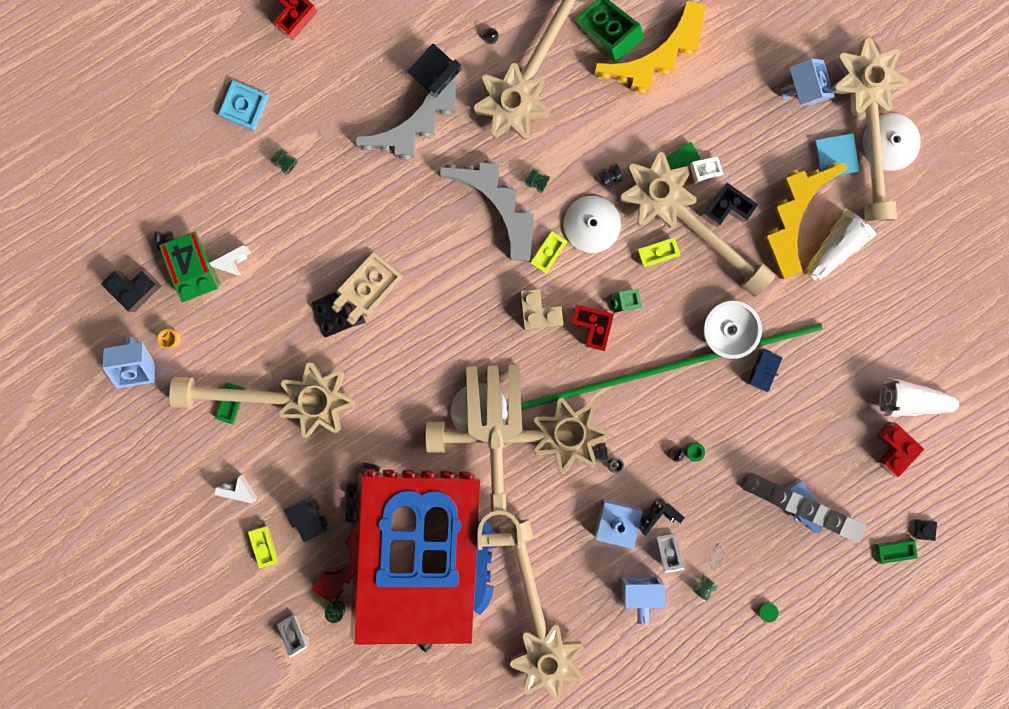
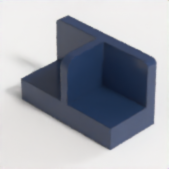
M761 349L747 384L769 392L775 376L778 377L779 375L777 370L782 357L773 354L772 351L767 349Z

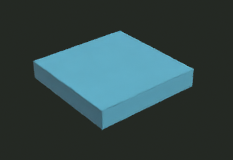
M232 80L218 116L255 131L269 95Z
M854 133L814 141L820 172L827 170L826 166L838 162L839 165L845 163L847 168L846 171L836 176L860 171Z

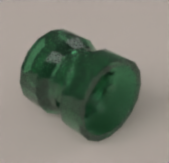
M281 148L275 153L271 163L276 167L279 166L281 171L288 175L295 168L298 160L294 156H289L288 152Z
M533 168L525 185L530 188H536L537 192L542 194L550 176L539 174V170Z
M703 575L700 578L701 583L695 585L692 591L708 602L711 598V592L716 591L719 586Z
M333 600L325 609L326 620L331 623L339 622L346 612V606L340 600Z

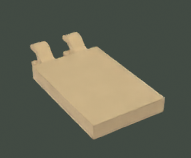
M373 252L337 290L336 294L340 297L333 303L332 309L338 313L346 302L355 309L350 313L347 321L353 325L361 315L367 318L400 282L403 276Z

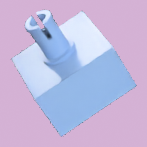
M810 59L789 67L794 83L781 88V92H785L782 94L784 99L798 95L800 105H815L835 97L831 90L832 86L824 60Z
M126 337L124 345L104 348L102 368L116 388L155 382V362L143 342L137 343V339L134 337H129L128 342V337Z
M603 500L595 530V539L634 549L642 510L637 507Z
M621 577L622 602L625 608H637V624H643V622L644 624H649V608H665V584L660 577Z

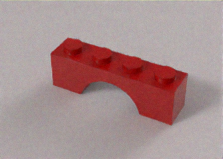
M356 526L345 541L350 554L348 565L339 571L325 570L312 591L330 603L334 598L339 599L344 591L341 589L345 582L349 584L353 578Z

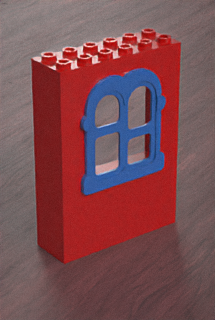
M363 469V472H358L350 629L354 645L472 644L480 479L475 477V474L467 471H460L459 475L451 471H440V474H436L429 470H422L421 474H417L413 470H402V473H397L395 470L384 469L383 473L375 472V469ZM407 506L414 510L416 513V529L414 531H393L391 529L392 515L397 508ZM432 507H442L448 514V536L445 542H426L423 539L425 514ZM392 540H414L413 572L391 573L389 571L390 544ZM425 550L446 551V571L444 573L422 572V556Z

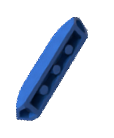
M486 520L482 528V534H494L491 525ZM477 534L474 611L481 615L489 605L493 595L494 586L486 584V582H490L491 571L487 570V563H491L492 552L488 551V549L496 548V546L482 547V550H478Z

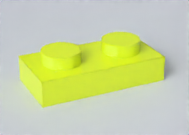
M551 231L530 264L546 274L568 241Z
M675 237L637 250L643 268L681 256Z
M268 525L250 530L248 534L259 569L278 563L279 560Z

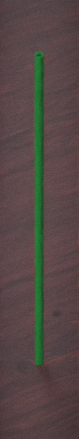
M821 323L764 337L760 339L757 347L823 330ZM712 351L521 402V410L555 402L559 398L566 399L722 356Z

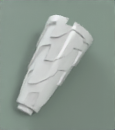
M846 209L840 219L831 229V233L820 245V249L809 262L806 274L814 281L817 278L821 280L823 277H826L839 264H843L854 252L859 251L876 236V232L852 211Z
M894 378L885 380L883 384L887 385L886 389L881 388L879 395L880 410L886 412L883 414L886 417L953 413L959 407V400L955 395Z

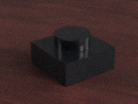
M916 519L914 538L936 541L937 522Z

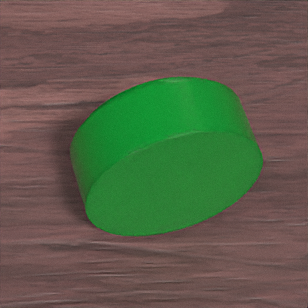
M692 442L686 447L685 453L688 459L698 462L704 458L705 448L700 443Z
M766 602L759 607L758 613L763 621L771 623L778 618L779 611L773 603Z

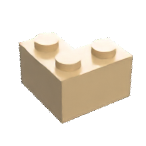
M540 289L520 292L524 330L563 326L562 307L542 308Z

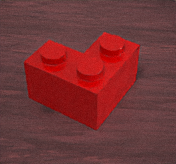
M276 0L285 10L274 23L293 41L318 11L309 0Z
M575 305L571 324L589 328L585 347L600 351L606 350L614 313Z
M888 422L876 435L890 448L877 463L890 475L898 478L925 450L901 426L894 422Z

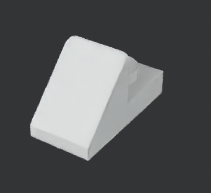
M718 156L689 164L694 184L724 175Z
M243 245L209 264L211 267L241 276L234 262L240 263L245 261L247 255L251 254L247 246Z
M243 475L238 477L236 488L232 484L223 483L216 487L214 494L248 503L255 502L257 498Z
M676 534L657 537L661 566L664 572L684 570Z
M295 615L277 624L290 658L308 647L309 637L302 632Z

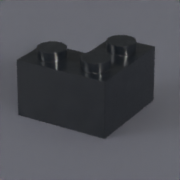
M726 182L721 186L701 217L715 227L720 226L728 214H731L743 223L749 219L759 204Z
M114 270L101 283L128 312H136L162 286L147 271H141L130 281L121 271Z
M312 495L291 504L284 510L291 527H297L303 542L325 533L328 526L326 518L321 516L318 511L320 509L316 498L313 499Z

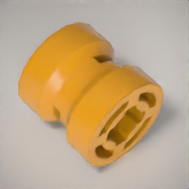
M164 329L159 332L157 342L163 348H176L181 343V335L176 330Z

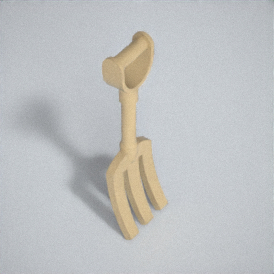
M509 365L508 425H503L498 366H488L487 426H482L477 366L466 367L468 433L474 438L488 443L491 463V512L486 514L479 523L478 550L489 546L518 545V548H522L520 524L513 514L506 511L502 457L504 442L511 440L522 432L519 365ZM500 514L506 515L513 520L517 533L482 534V528L488 518Z

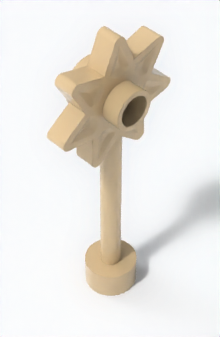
M576 0L561 1L522 74L518 65L512 63L504 80L490 75L482 77V82L489 96L475 104L474 112L493 117V138H498L509 128H512L523 140H528L530 120L547 118L549 116L550 110L536 99L544 87L545 80L543 78L533 79Z
M871 38L861 41L857 55L841 53L836 56L835 60L845 76L831 88L833 93L851 95V113L853 115H858L866 109L873 203L864 205L866 223L897 219L896 201L886 202L878 110L882 113L891 111L893 108L891 91L902 88L909 83L907 78L893 70L900 51L894 49L880 55Z
M659 152L650 169L637 164H631L628 167L635 186L624 192L620 196V200L639 205L637 219L639 226L645 225L657 215L669 228L676 226L678 216L746 277L741 286L753 297H757L772 282L776 274L767 266L761 263L754 269L685 207L693 205L697 201L696 197L682 187L691 173L689 166L670 170L665 154Z
M313 362L306 364L302 381L283 380L281 382V386L287 393L195 387L193 377L177 376L173 377L169 392L170 405L178 408H191L194 399L284 404L286 406L279 412V416L282 418H300L303 438L310 437L319 425L324 426L333 433H338L341 430L337 411L355 405L353 398L339 392L344 372L337 371L323 378Z
M559 398L555 417H536L534 424L539 430H522L516 437L504 443L540 442L535 448V455H555L558 471L563 475L574 460L593 468L596 460L591 446L607 440L609 434L607 431L591 425L595 410L594 405L590 404L574 413L565 399ZM445 422L426 423L427 453H445V443H487L474 438L468 431H445Z
M529 519L518 520L521 528L522 548H518V545L513 546L535 634L528 630L523 631V640L527 651L510 659V666L527 673L524 683V693L526 695L544 686L553 699L559 701L561 699L563 681L582 682L584 680L583 672L573 662L584 647L581 641L562 642L558 623H553L547 631L525 544L526 540L533 538ZM514 522L499 527L501 534L517 533Z

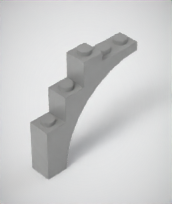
M456 77L437 98H434L429 93L420 108L401 125L373 136L356 137L358 148H361L362 151H373V148H380L382 152H392V149H395V155L400 160H411V157H415L416 135H419L420 138H431V135H435L436 112L442 116H450L451 113H455Z
M484 160V163H480L479 170L472 166H465L464 169H457L456 165L441 167V178L456 180L471 186L494 205L502 217L508 232L510 260L530 261L534 214H530V210L515 212L517 189H513V186L501 185V188H498L499 164H496V161Z
M752 472L749 473L743 486V490L858 543H860L867 528V525Z

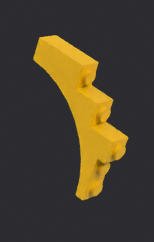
M687 1L675 31L659 48L640 59L627 63H597L594 75H597L602 80H609V78L617 79L619 83L626 84L629 81L631 82L630 90H634V93L642 95L649 93L652 87L654 71H657L660 75L672 74L675 69L677 52H680L683 56H692L697 52L706 4Z
M838 162L826 166L827 170L820 172L818 169L808 173V178L805 170L799 173L797 169L788 173V177L784 179L792 201H789L788 198L778 202L779 206L774 208L782 230L779 227L768 231L769 235L765 237L781 279L803 272L798 257L797 245L799 225L803 213L811 198L825 183L847 170L845 163L840 165Z

